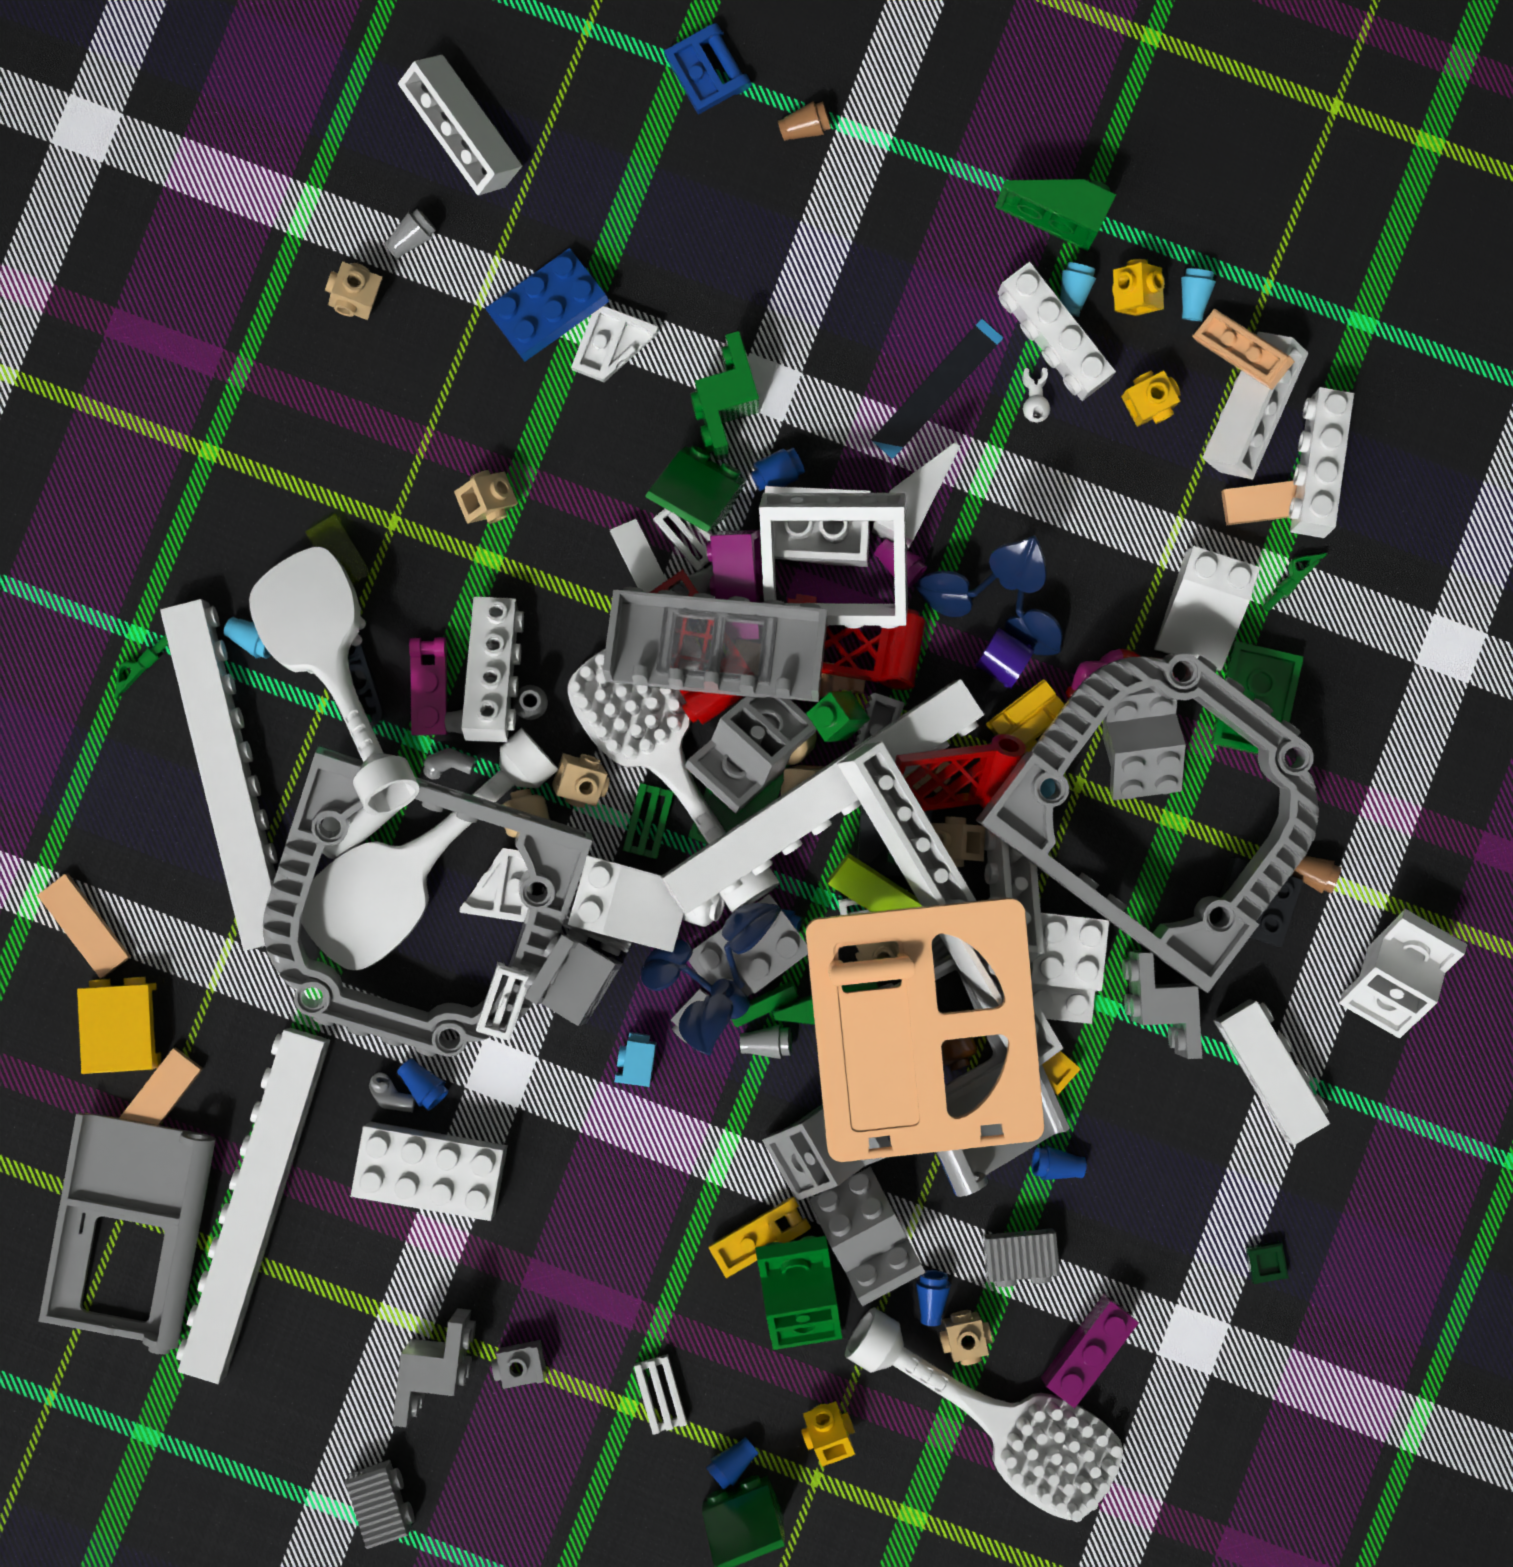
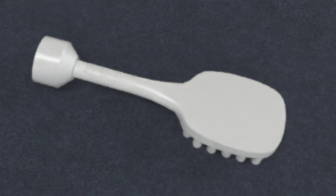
M312 547L300 551L271 568L254 585L249 598L252 620L262 643L279 663L293 672L307 671L310 674H315L333 696L363 760L362 766L354 777L353 785L364 810L371 815H385L395 812L415 799L419 793V784L405 758L383 753L353 685L348 662L349 648L351 644L354 646L361 644L362 638L358 633L366 625L365 620L360 616L361 607L359 606L357 594L345 568L327 549Z
M605 649L600 651L578 668L569 681L568 696L576 717L596 746L614 762L626 768L639 766L648 768L658 776L677 796L707 843L710 844L726 832L702 796L691 772L685 767L686 759L682 744L683 738L690 728L691 720L682 708V705L686 703L683 695L679 690L606 682L603 674ZM770 867L757 875H754L751 871L740 878L743 884L728 895H724L723 891L719 894L733 913L743 905L756 902L777 887L780 882Z
M520 728L508 739V742H504L500 746L499 767L501 770L472 795L496 802L514 785L523 788H539L559 769L537 743ZM453 811L434 828L401 846H390L379 841L368 842L336 858L312 880L303 908L301 922L308 935L330 959L349 970L364 969L383 959L409 936L421 920L429 902L427 890L428 873L449 844L472 823L456 817L457 812Z
M875 1307L871 1308L863 1316L849 1339L845 1350L846 1358L870 1373L889 1368L893 1365L965 1411L991 1437L994 1446L992 1460L1003 1479L1020 1496L1038 1508L1059 1518L1073 1520L1074 1522H1080L1092 1510L1097 1509L1098 1503L1105 1494L1109 1493L1110 1486L1119 1473L1123 1457V1447L1120 1439L1101 1419L1079 1405L1074 1409L1062 1398L1051 1394H1031L1020 1402L1008 1403L977 1392L903 1347L904 1342L899 1322Z

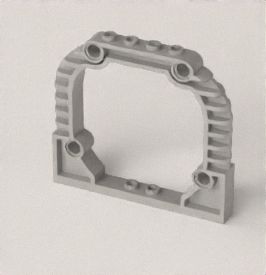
M1172 653L1163 659L1153 657L1119 659L1099 668L1081 683L1032 750L1025 753L977 817L976 821L1147 950L1153 952L1155 956L1192 984L1208 993L1259 926L1256 921L1267 909L1269 903L1278 894L1287 879L1293 874L1299 863L1304 859L1312 841H1314L1319 808L1315 790L1316 785L1312 775L1308 772L1313 764L1314 755L1311 747L1298 737L1301 733L1299 729L1285 720L1280 723L1270 715L1273 710L1259 699L1255 698L1254 701H1251L1242 694L1245 691L1242 685L1230 677L1224 680L1215 673L1217 667L1203 656L1196 658L1190 654ZM1180 661L1185 665L1186 674L1182 680L1177 681L1173 676V667ZM1148 687L1167 699L1190 700L1193 698L1257 747L1258 763L1261 771L1280 789L1279 814L1268 838L1223 897L1207 896L1202 898L1194 908V917L1178 922L1159 924L1153 933L1123 912L1127 906L1112 894L1105 898L1098 893L1096 889L1099 884L1082 872L1077 877L1048 855L1056 844L1053 829V807L1061 805L1069 794V784L1063 776L1110 710L1128 694ZM1290 748H1293L1297 754L1296 761L1293 765L1288 766L1285 762V754ZM1051 778L1055 783V791L1050 797L1044 798L1041 794L1040 786L1044 780ZM1219 906L1222 910V917L1219 922L1211 924L1209 919L1210 913Z
M318 746L264 911L263 937L268 956L279 976L288 986L296 990L294 1002L297 1009L301 1013L313 1017L315 1022L325 1026H333L334 1023L348 1027L347 1030L359 1036L372 1034L382 1037L381 1040L392 1046H401L402 1044L415 1047L418 1053L426 1056H435L436 1054L448 1057L456 1056L464 1050L467 1042L482 1041L491 1036L476 1031V1025L485 1000L473 1008L457 1003H444L426 1012L343 987L341 977L334 968L323 962L310 959L307 955L300 933L302 913L320 856L325 845H336L344 840L349 829L350 816L363 808L353 785L354 777L362 766L363 760ZM415 777L419 784V793L415 799L422 801L423 807L436 812H442L443 808L457 812L456 817L467 822L476 823L479 819L517 831L515 846L527 867V871L523 873L519 881V895L522 903L528 907L509 967H516L523 972L525 970L533 972L535 968L539 970L547 960L543 956L545 949L554 937L558 938L563 921L566 920L586 857L593 842L592 834ZM326 817H334L340 822L341 827L334 832L327 831L322 827L321 820ZM534 882H541L547 887L546 891L538 896L530 894L527 888ZM506 975L500 982L486 1022L487 1026L491 1027L508 978ZM515 979L499 1026L500 1030L504 1031L522 980ZM311 987L317 988L322 992L323 996L320 999L312 1000L305 995L304 991ZM524 998L517 1021L526 1014L533 1004L526 998ZM446 1029H454L459 1033V1036L454 1040H446L440 1034Z

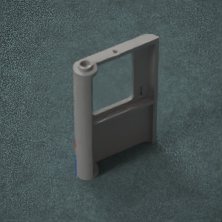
M951 954L933 964L935 981L954 970L958 971L974 1009H983ZM901 982L893 985V983L886 984L878 989L898 987L901 985ZM998 1034L987 1035L993 1050V1055L989 1060L945 1085L947 1112L951 1116L959 1117L974 1109L983 1101L996 1083L1007 1053V1048ZM1042 1065L1039 1066L1044 1132L1039 1139L1032 1142L936 1152L956 1196H967L979 1191L988 1183L987 1174L1052 1135L1066 1132L1070 1129ZM1001 1124L981 1126V1137L1003 1134Z
M76 1114L39 1322L141 1340L145 1346L149 1347L148 1351L155 1354H169L171 1349L178 1347L216 1138L202 1133L100 1114ZM101 1216L157 1226L164 1230V1240L151 1312L147 1321L85 1310L82 1306L96 1224Z

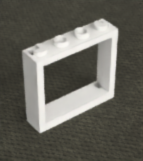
M763 493L759 514L764 601L776 600L773 521H894L895 604H813L827 609V626L844 625L847 628L853 629L863 627L864 625H879L887 629L896 628L899 625L906 626L908 614L906 493ZM785 603V605H790V606H800V604H802V603Z

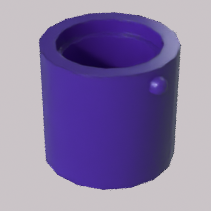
M998 628L982 652L975 667L1003 683L1004 687L1012 688L1035 649L1030 644L1026 645Z

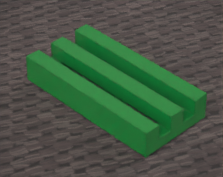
M640 783L623 851L654 859L658 858L674 795L672 791ZM645 793H652L639 846H632ZM660 795L664 796L665 800L651 851L645 848Z
M792 981L751 999L748 1011L740 1018L731 1019L734 1026H742L798 999L797 997L799 996Z

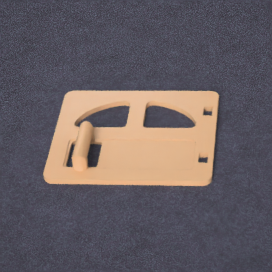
M1000 898L820 917L809 922L806 927V942L828 1153L832 1159L838 1162L996 1146L1032 1142L1042 1136L1044 1132V1118L1026 915L1024 906L1020 901L1015 898ZM938 934H948L968 943L984 957L1001 985L1004 994V1000L1001 1005L994 1008L947 1013L938 1011L932 954V940ZM890 941L898 943L899 954L897 957L846 963L839 960L838 950L843 946ZM901 979V985L898 987L844 992L842 990V985ZM996 1034L1007 1037L1008 1048L1004 1065L991 1091L980 1104L968 1113L959 1117L951 1116L947 1112L941 1050L942 1043L950 1039ZM1001 1124L1002 1135L981 1137V1126ZM890 1136L891 1147L869 1149V1138Z

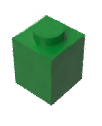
M831 691L806 713L825 742L846 741L870 720L851 691Z

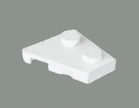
M603 306L591 315L571 368L575 372L606 382L658 334L659 327Z
M502 848L494 859L493 864L484 873L473 892L460 907V913L524 922L528 907L520 899L519 881L523 873L527 871V867L518 850ZM534 883L530 884L527 888L530 894L533 892Z

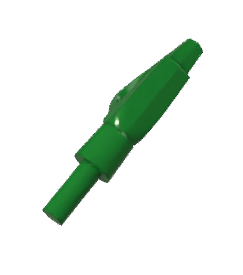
M1321 553L1293 558L1288 565L1289 577L1284 579L1275 588V594L1262 606L1263 609L1269 612L1282 598L1287 599L1296 589L1297 585L1327 554ZM1308 560L1307 566L1298 571L1296 563Z
M166 634L152 649L148 647L138 658V661H125L119 666L114 696L116 701L147 668L149 669L160 658L158 654L168 645ZM125 668H130L131 672L127 679L122 680Z

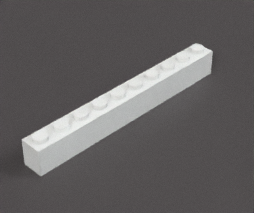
M199 599L160 609L243 951L265 946L263 917L276 876L273 864H276L278 860L273 843L268 844L265 830L269 829L267 814L264 809L260 810L257 796L261 795L260 784L256 775H251L248 763L253 761L249 743L247 741L243 742L240 729L244 728V719L240 708H235L232 695L236 694V687L232 675L226 673L224 661L228 660L227 650L223 640L218 641L215 627L220 625L219 617L214 606L210 607L208 602Z
M961 679L951 682L660 878L683 913L688 914L693 911L695 916L713 905L712 897L723 891L724 895H728L743 884L740 878L751 871L754 875L763 872L773 864L770 858L781 851L784 855L791 853L803 844L800 838L811 831L814 836L821 833L832 825L829 820L840 811L845 816L861 805L838 766V762L865 744L883 742L894 762L897 755L946 749L949 746L947 742L949 738L957 733L960 737H963L979 726L976 720L984 716L983 712ZM920 765L906 767L903 776L912 772Z
M883 742L865 744L837 764L922 907L976 901ZM939 934L982 1008H994L1001 1005L1004 1000L1001 985L984 957L965 941L948 934ZM1033 997L1040 1066L1062 1050L1063 1047ZM998 1034L1005 1047L1008 1048L1007 1037Z
M288 1028L283 1030L282 1034L278 1033L271 1050V1053L276 1055L272 1068L267 1067L263 1075L261 1088L265 1089L261 1102L257 1101L255 1103L250 1121L255 1124L251 1136H245L240 1149V1155L244 1156L241 1169L234 1171L230 1181L229 1189L234 1190L230 1204H224L220 1213L219 1223L223 1224L220 1236L214 1237L209 1249L208 1257L213 1258L210 1269L203 1272L197 1290L202 1292L199 1304H194L190 1311L187 1325L191 1326L188 1339L182 1340L177 1352L176 1359L181 1361L178 1368L180 1373L215 1384H219L227 1376L330 1039L294 1028Z

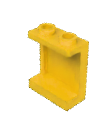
M146 977L124 978V985L111 986V979L89 980V987L77 989L82 1074L151 1070L160 1066L161 1052L155 1053L152 991L157 990L156 983H146Z

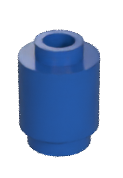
M793 447L788 450L782 448L755 462V470L751 472V476L756 487L761 491L765 489V486L785 487L799 480L798 476L805 473V470Z

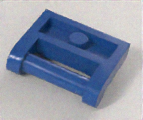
M717 23L707 26L664 51L666 60L698 115L729 97L746 91L752 85L747 74H742L721 37L723 32ZM710 44L730 81L722 84L702 46Z

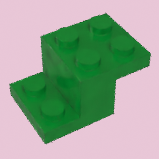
M739 331L725 335L726 346L721 347V357L726 372L695 380L696 391L690 393L696 419H703L705 423L704 426H700L705 450L708 453L713 452L716 461L729 457L728 442L722 423L759 413V396Z
M807 1236L798 1241L786 1243L771 1242L765 1246L756 1247L765 1312L773 1350L842 1339L826 1236Z

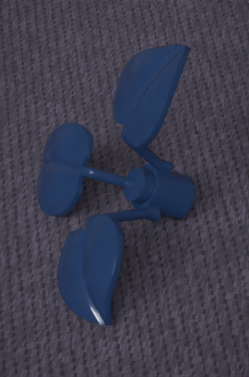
M1035 535L1018 542L1007 543L997 547L989 559L993 573L975 589L969 590L967 578L952 571H937L926 574L919 578L915 584L920 595L935 611L948 617H961L968 614L972 609L973 602L970 597H976L996 578H999L1000 584L1004 588L1009 590L1018 589L1016 604L1018 616H1012L1007 619L1005 623L1006 632L1026 645L1030 644L1035 649L1033 654L1055 655L1062 650L1063 633L1055 617L1039 609H1031L1026 612L1023 610L1024 593H1033L1040 590L1047 576L1045 557Z
M767 903L746 904L735 910L726 920L722 929V936L728 941L724 946L733 981L723 978L711 985L689 966L685 965L692 956L693 950L687 942L680 939L676 940L673 952L655 948L645 960L644 966L641 969V980L648 989L661 991L668 988L678 979L680 972L683 971L711 993V996H706L704 1001L691 1003L679 1020L681 1036L695 1050L710 1056L718 1037L726 1028L730 1019L740 1018L748 1011L750 999L741 990L745 983L740 979L732 950L736 954H742L752 949L766 934L782 910L778 905Z

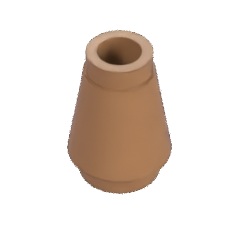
M812 101L784 117V119L778 120L784 141L824 135V131L831 129L823 101L817 104Z
M1305 856L1294 870L1292 876L1304 880L1303 883L1320 893H1323V891L1333 893L1342 867L1334 865L1335 861Z

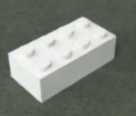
M369 1122L362 1129L350 1197L491 1221L496 1215L508 1145Z

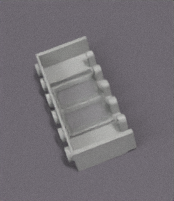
M625 587L623 590L613 589L603 674L606 682L747 697H772L819 702L827 631V609H823L813 603L790 606L785 605L784 602L779 600H766L764 603H757L738 596L724 600L715 599L714 596L705 593H697L691 597L680 596L677 592L671 590L647 593L637 587Z

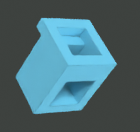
M629 1032L627 1046H620L617 1067H623V1073L617 1072L614 1082L650 1087L657 1042L649 1041L650 1035Z

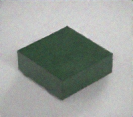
M1280 1241L1245 1247L1251 1282L1253 1284L1288 1278L1283 1244Z

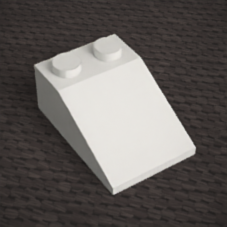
M956 443L950 445L889 492L906 493L907 550H909L960 448V445ZM871 521L874 523L872 533L894 542V521Z
M765 486V493H871V491ZM773 521L775 559L835 566L868 567L870 521Z
M1192 546L1185 552L1154 650L1166 654H1190L1196 658L1203 656L1217 667L1216 670L1221 671L1250 602L1261 567L1197 546Z
M587 855L568 925L673 952L684 913L660 878L661 875Z

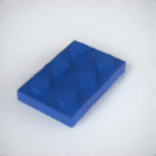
M569 248L485 309L525 362L603 307L609 300L604 291Z

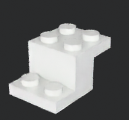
M1404 909L1368 946L1360 976L1341 994L1339 1004L1394 1036L1401 1038L1438 1003L1445 973L1465 954L1467 944Z
M1041 913L1044 953L1030 964L1033 997L1046 1019L1092 1024L1095 991H1102L1109 920Z

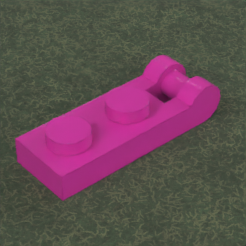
M435 637L434 641L410 638L411 735H448L445 728V715L448 712L446 637ZM423 655H434L435 665H423Z

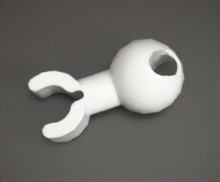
M1025 368L1023 372V384L1029 389V398L1023 405V412L1030 422H1041L1050 414L1051 408L1048 400L1043 397L1042 388L1048 376L1046 368H1042L1041 378L1038 380L1037 385L1030 378L1028 368Z

